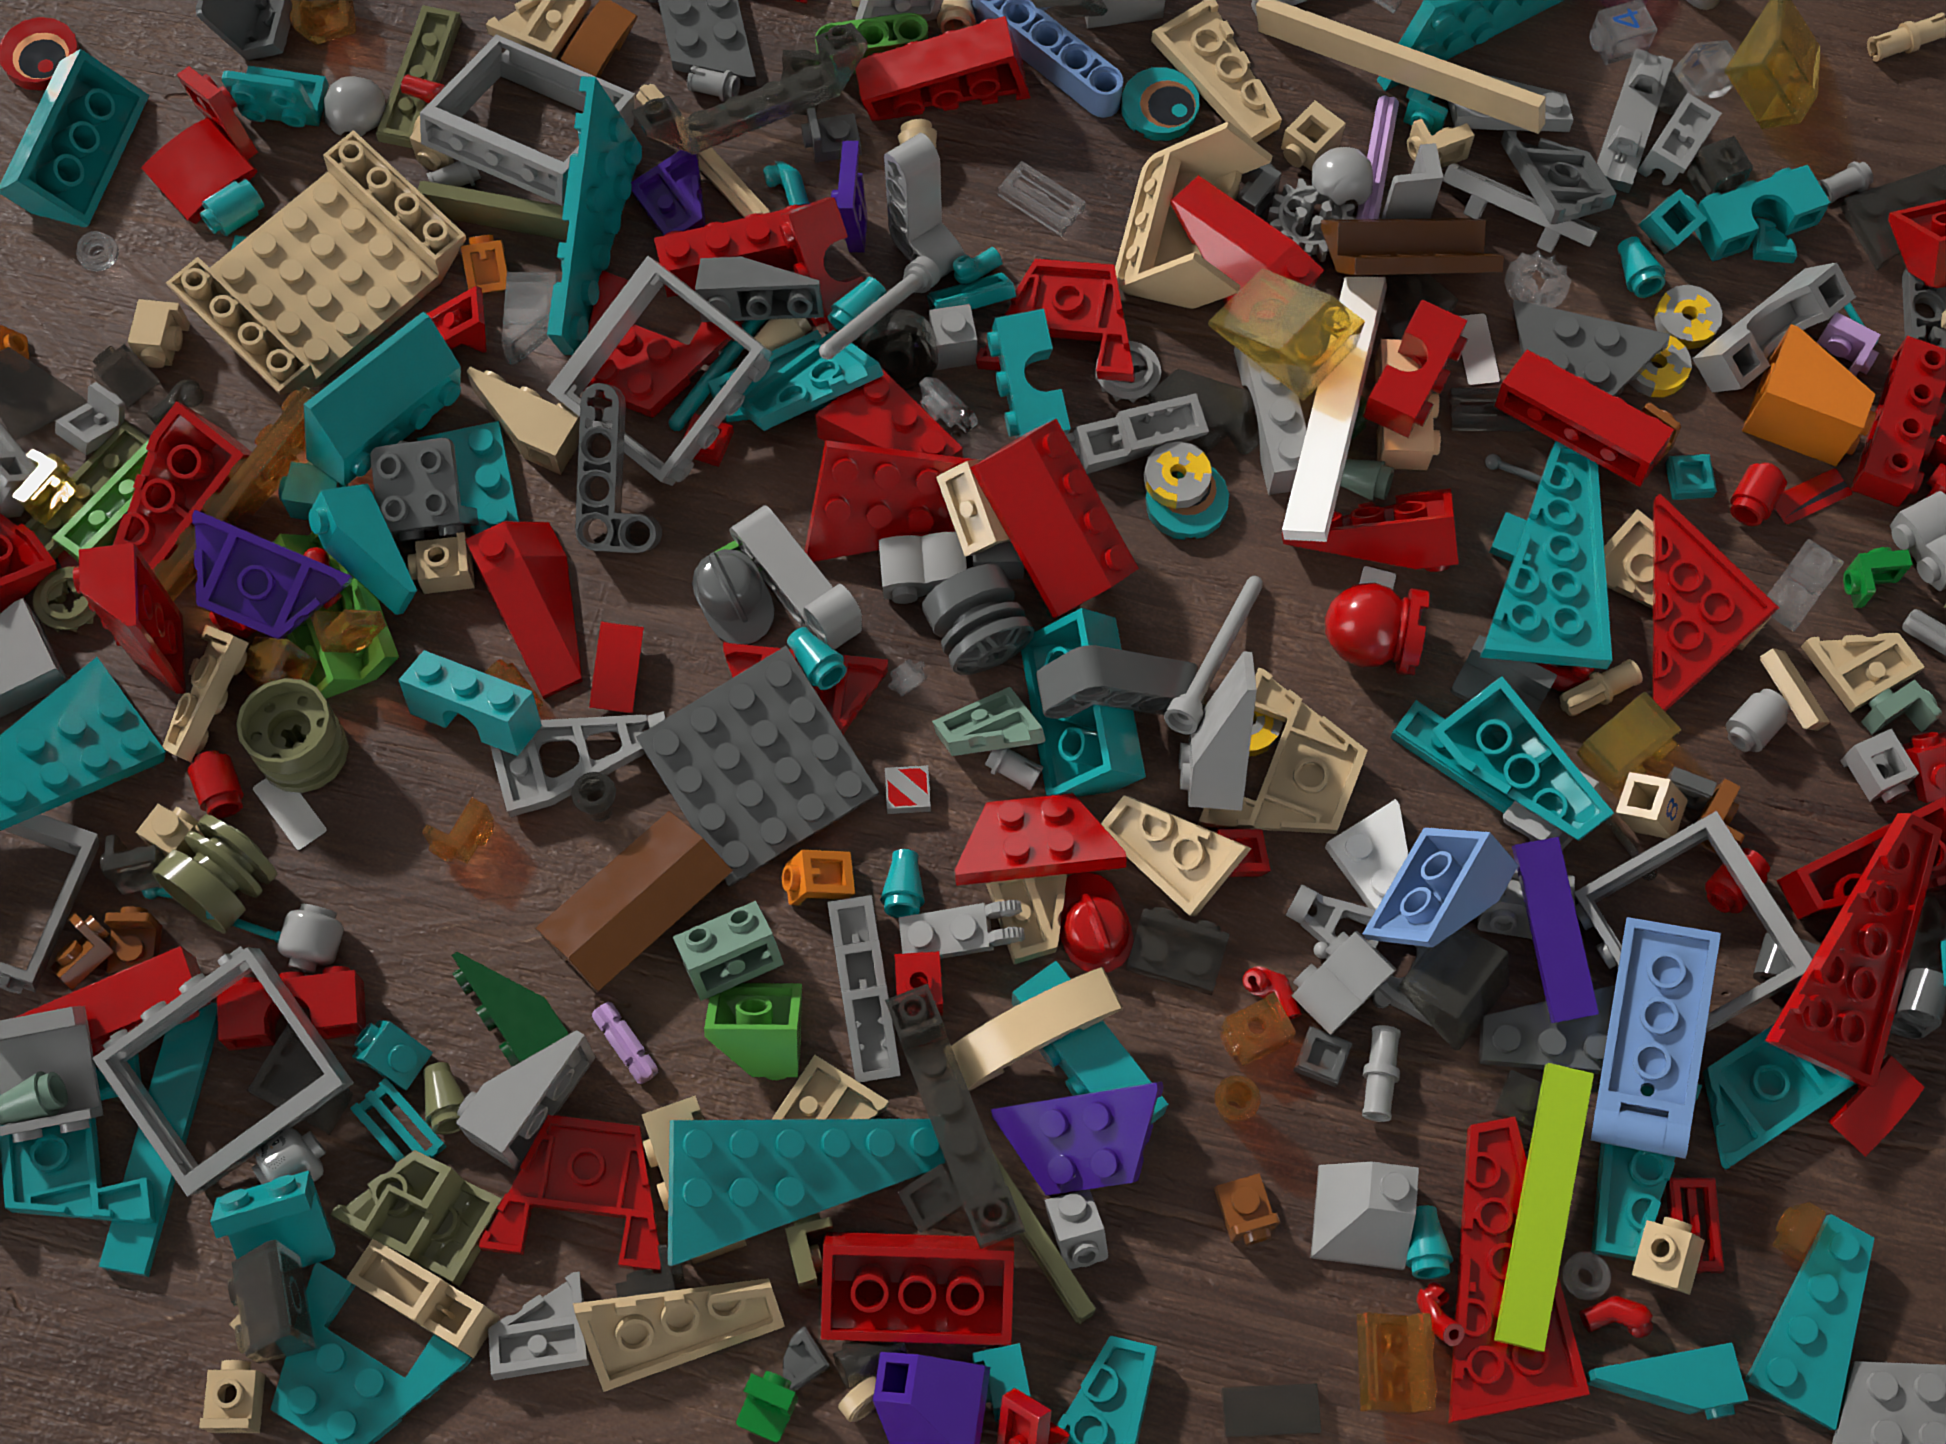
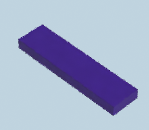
M1559 837L1516 844L1512 846L1515 862L1519 865L1517 868L1551 1023L1598 1015L1599 1011Z

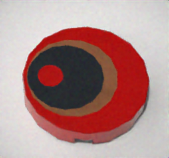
M32 18L12 27L3 37L0 43V65L14 84L24 89L42 91L46 90L59 62L78 51L80 46L75 34L67 24L54 18Z

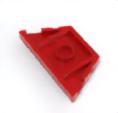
M723 643L724 656L732 678L781 649ZM789 649V651H790L791 654L793 655L794 659H795L796 662L798 663V661H797V659H796V657H795L793 651H792L791 649ZM842 655L844 658L843 664L847 668L842 680L827 690H820L817 686H812L843 735L887 674L889 667L888 659Z
M1074 793L986 802L955 868L956 886L1126 868L1127 856L1126 851Z

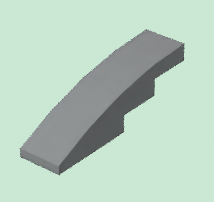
M1195 393L1119 411L1115 418L1077 426L1072 433L1065 435L1088 474L1150 455L1156 448L1165 443L1187 442L1208 434L1209 430L1197 394Z
M872 895L827 902L855 1080L865 1082L901 1076Z

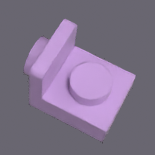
M1837 312L1827 324L1817 343L1826 348L1832 355L1853 362L1849 371L1856 377L1859 371L1867 374L1876 360L1879 352L1873 350V347L1881 334Z

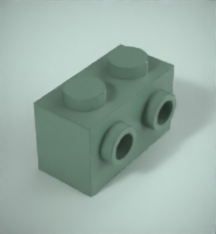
M756 901L736 908L729 913L673 937L700 1001L784 965L773 933Z

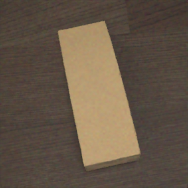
M374 1239L371 1240L346 1280L472 1358L475 1357L488 1337V1328L497 1323L500 1316L485 1305Z

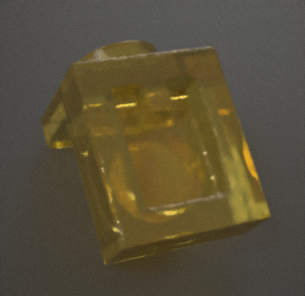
M31 449L26 456L37 469L13 494V497L35 520L46 525L79 487L67 475L71 469L63 460L53 453L45 457Z

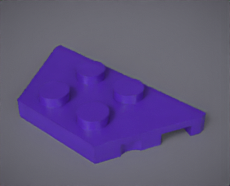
M197 510L193 512L192 524L195 525L196 537L194 565L198 581L195 584L196 605L281 641L352 582L353 577L349 574Z
M1160 1081L991 1109L993 1119L1045 1195L1133 1183L1139 1180L1144 1162L1143 1149L1150 1140L1154 1125L1151 1123L1157 1098L1161 1097L1163 1092V1083Z

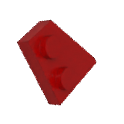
M190 66L176 74L195 107L205 118L211 119L227 137L229 136L232 143L247 160L258 153L233 111L237 107L235 100L224 86L218 88L208 74L202 76Z

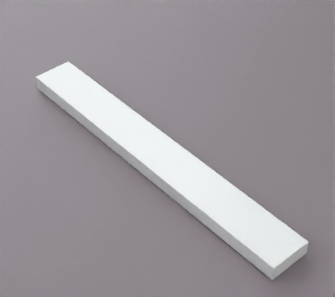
M1345 277L1282 528L1284 540L1327 542L1387 289L1385 277Z

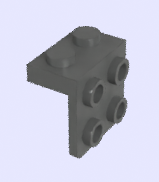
M198 0L196 15L248 61L283 53L297 0Z
M437 438L381 446L371 451L375 500L391 535L399 536V542L425 540L424 532L439 531V537L457 536L456 533L465 532L464 527L479 525L477 508L461 506L455 449L450 439Z

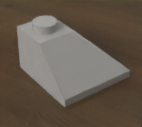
M1380 1162L1319 1165L1311 1258L1404 1270L1416 1216L1419 1168Z

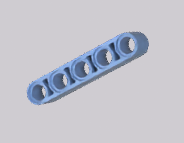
M972 0L977 24L986 19L1006 16L1021 58L1087 111L1102 118L1111 117L1120 109L1123 87L1121 72L1030 0Z

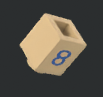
M1629 772L1616 813L1633 832L1668 839L1677 834L1688 800L1670 779Z

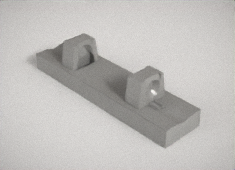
M1637 48L1632 57L1597 160L1598 166L1613 189L1629 193L1674 61Z
M1456 163L1449 165L1444 175L1443 182L1471 194L1463 214L1478 219L1481 217L1487 203L1490 202L1542 225L1545 229L1538 241L1537 247L1549 253L1554 250L1561 234L1590 247L1600 230L1599 227L1579 218L1559 224H1550L1534 198Z

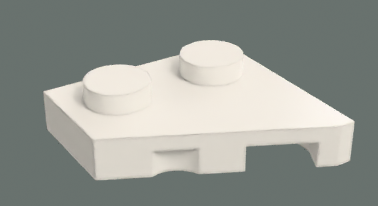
M1396 799L1334 837L1325 846V849L1364 903L1371 909L1376 910L1408 856L1400 804Z

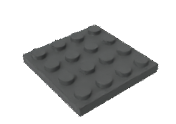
M784 646L636 736L692 829L703 837L733 870L724 879L729 887L879 795L876 786L787 646Z

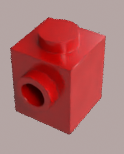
M940 951L894 954L898 1018H907L909 1023L922 1024L934 1021V1016H943Z

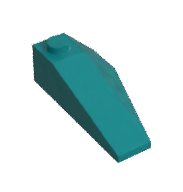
M1503 676L1432 729L1460 766L1577 841L1614 815L1611 808Z

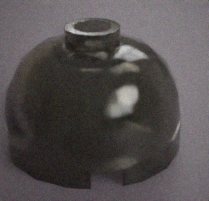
M894 308L859 337L858 348L879 362L881 368L905 391L914 390L927 384L933 376V371L938 366L939 350L936 346V336L933 327L924 316L913 310Z

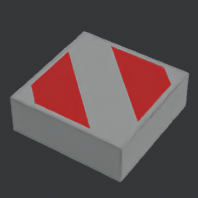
M928 765L885 768L887 814L931 812Z

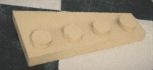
M1637 509L1604 546L1607 587L1653 609V521ZM1770 618L1738 646L1737 649L1743 650Z

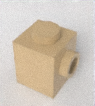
M1664 1217L1662 1224L1647 1220L1632 1275L1643 1281L1690 1295L1705 1240L1691 1233L1692 1225L1669 1217Z

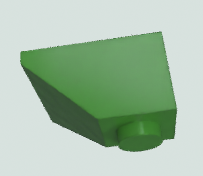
M741 983L710 997L704 1037L751 1077H765L770 1080L798 1077L801 1047L802 984Z

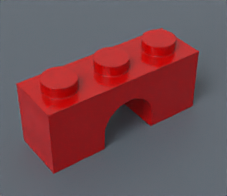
M826 197L781 214L784 224L779 225L786 247L788 249L793 247L798 263L793 265L795 273L819 280L824 317L811 319L816 327L821 326L823 331L830 333L832 330L837 331L828 320V315L832 312L831 306L860 283L864 282L862 276H852L836 281L825 270L824 255L828 247L834 242L848 237L835 198Z
M1421 300L1404 332L1398 353L1414 360L1420 369L1407 372L1387 364L1369 396L1363 417L1407 438L1415 424L1423 427L1434 405L1428 402L1432 392L1441 394L1451 374V371L1445 369L1449 360L1452 359L1457 362L1468 342V339L1462 336L1468 320L1425 300Z
M332 966L323 969L322 974L305 976L302 972L278 974L300 1007L310 1010L311 1022L323 1039L359 1035L366 1027L364 981L355 970H350L349 967ZM243 977L217 996L218 1040L229 1051L276 1045L275 1027L283 1014L257 978Z

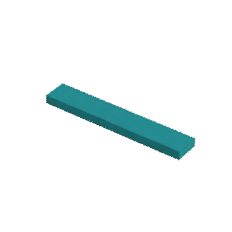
M210 1002L211 1004L199 1009L200 1015L191 1021L180 1023L165 1033L149 1088V1094L184 1145L187 1142L218 1030L217 1003ZM139 1126L122 1183L146 1177L152 1182L156 1223L142 1224L111 1221L98 1267L105 1270L149 1277L176 1180Z

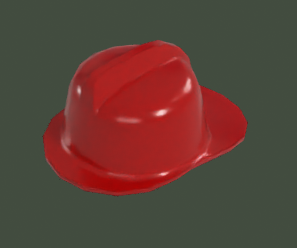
M1084 872L1067 877L1059 934L1064 950L1072 963L1083 971L1090 972L1102 967L1106 973L1111 972L1123 965L1131 954L1134 942L1132 926L1121 898L1112 883L1100 875Z

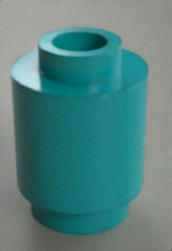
M245 179L239 184L236 181L232 182L202 201L205 210L200 215L214 234L220 231L224 236H228L259 216L258 211L264 208L265 205L255 188Z

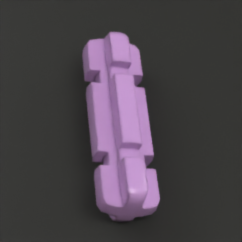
M606 1002L593 1011V1020L601 1031H606L604 1033L606 1039L625 1066L630 1065L628 1069L637 1083L643 1084L652 1079L658 1073L656 1064L649 1054L644 1055L646 1052L644 1047L625 1020L620 1021L622 1017L613 1003Z

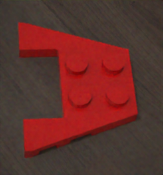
M1034 259L1015 291L1016 297L1010 299L1011 305L1004 316L1044 309L1050 337L1102 341L1096 368L1098 379L1134 382L1135 373L1115 265ZM987 343L985 348H980L975 360L977 368L1001 371L998 356L991 357Z
M606 271L601 272L598 281L599 299L593 306L588 334L629 280ZM733 321L743 329L741 322ZM702 322L689 345L633 324L586 388L597 383L615 386L624 395L626 408L653 418L691 383L690 377L704 364L707 366L712 364L719 356L718 351L730 340L734 341V339L713 322ZM603 392L602 398L612 402V399L606 398Z
M548 1114L520 1166L521 1170L508 1194L505 1193L497 1208L498 1213L488 1231L485 1230L480 1239L479 1248L483 1251L523 1256L533 1207L624 1218L626 1222L618 1263L619 1267L662 1273L663 1262L640 1126Z

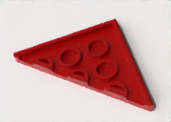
M1661 494L1653 502V716L1658 720L1779 609L1760 588Z

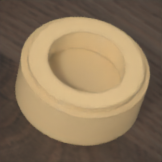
M875 1376L859 1383L839 1403V1410L849 1422L859 1421L875 1409L873 1402L876 1383Z

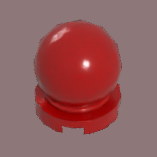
M1375 582L1354 584L1337 595L1331 602L1325 616V635L1332 649L1344 661L1358 667H1379L1393 660L1396 663L1397 673L1414 676L1415 666L1418 667L1426 633V626L1419 624L1423 608H1429V592L1427 590L1411 588L1408 596L1401 599L1391 588Z

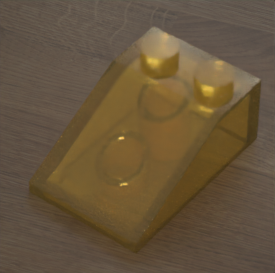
M1770 0L1724 70L1761 129L1801 123L1818 96L1820 45L1792 0Z
M1262 268L1209 321L1208 326L1305 400L1357 347L1365 321L1333 296Z

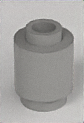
M1763 689L1760 693H1753L1727 721L1726 730L1729 741L1741 751L1760 752L1787 722V714L1790 712L1788 702L1779 693L1771 689Z

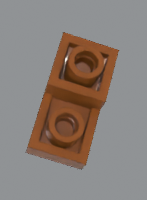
M599 0L576 32L560 60L569 66L600 78L615 49L620 51L638 16L611 0Z

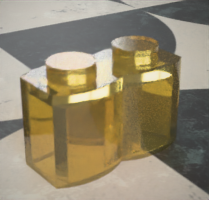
M1643 692L1588 738L1576 754L1613 791L1621 784L1625 786L1629 772L1645 775L1647 772L1643 767L1645 763L1653 757L1658 762L1667 757L1678 746L1673 739L1682 729L1646 692Z

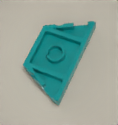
M1773 1024L1703 1071L1722 1167L1727 1170L1856 1083L1765 1042L1774 1026Z

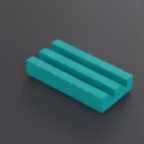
M1002 272L980 278L968 285L959 284L931 292L927 295L931 310L970 304L972 310L1016 297L1014 283Z
M384 1078L379 1083L380 1086L374 1092L370 1090L365 1095L366 1099L360 1104L355 1103L350 1108L396 1162H399L405 1156L367 1114L373 1107L412 1151L416 1150L433 1159L447 1147L387 1078ZM389 1095L431 1142L432 1146L425 1151L383 1104L381 1100L385 1096Z

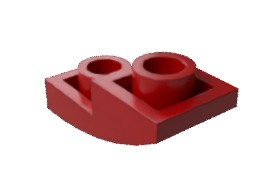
M601 622L589 708L633 713L644 627Z
M1890 1054L1882 1061L1876 1088L1857 1085L1860 1090L1828 1120L1865 1157L1900 1121L1925 1088Z

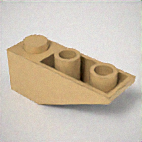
M469 367L467 374L474 393L492 417L499 421L502 430L523 458L561 475L579 445L580 416L563 403L555 405L542 399L537 392L528 387H521L519 389L506 383L501 376L492 371L486 370L483 373Z

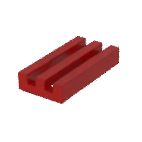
M1670 1178L1666 1183L1668 1217L1683 1221L1680 1188H1684L1687 1223L1692 1225L1691 1233L1700 1238L1696 1188L1703 1189L1709 1261H1703L1701 1253L1696 1273H1722L1724 1271L1715 1178Z

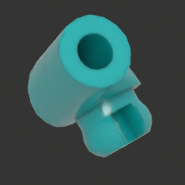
M775 161V165L764 167L763 174L767 186L775 187L781 184V187L785 189L789 206L810 204L803 179L797 169L783 161Z
M994 247L989 248L974 258L968 255L960 256L953 262L954 277L960 284H971L1002 265V258Z

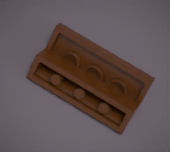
M1474 218L1321 220L1322 233L1335 269L1340 273L1351 275L1503 272L1504 255L1484 253L1486 220Z
M668 811L539 924L535 930L564 962L568 960L597 993L733 870L703 837L672 812Z

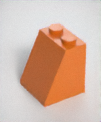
M1791 324L1768 361L1771 366L1762 374L1742 431L1836 467L1846 453L1853 455L1861 436L1868 434L1876 416V412L1870 410L1875 393L1801 328Z

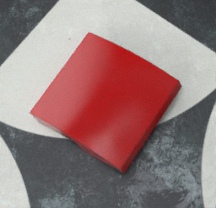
M209 118L195 123L175 136L141 167L181 214L194 224H197L202 219L200 213L205 210L202 201L234 181L238 184L245 179L250 181L258 172Z

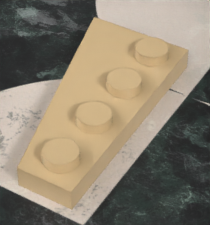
M1204 0L1152 32L1151 42L1179 72L1183 73L1194 83L1200 95L1225 122L1229 121L1255 143L1280 128L1282 118L1259 79H1255L1249 68L1250 61L1245 52H1240L1233 39L1234 32L1228 21L1222 20L1218 12L1219 5L1216 0Z
M769 1278L573 1303L578 1324L603 1392L785 1327Z

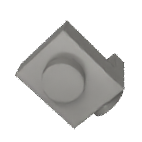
M95 382L88 386V400L85 405L56 420L55 433L83 454L88 455L98 449L124 423L125 403L116 394Z
M1090 1189L1045 1200L1047 1215L1059 1246L1060 1255L1070 1270L1078 1267H1087L1108 1258L1104 1226Z

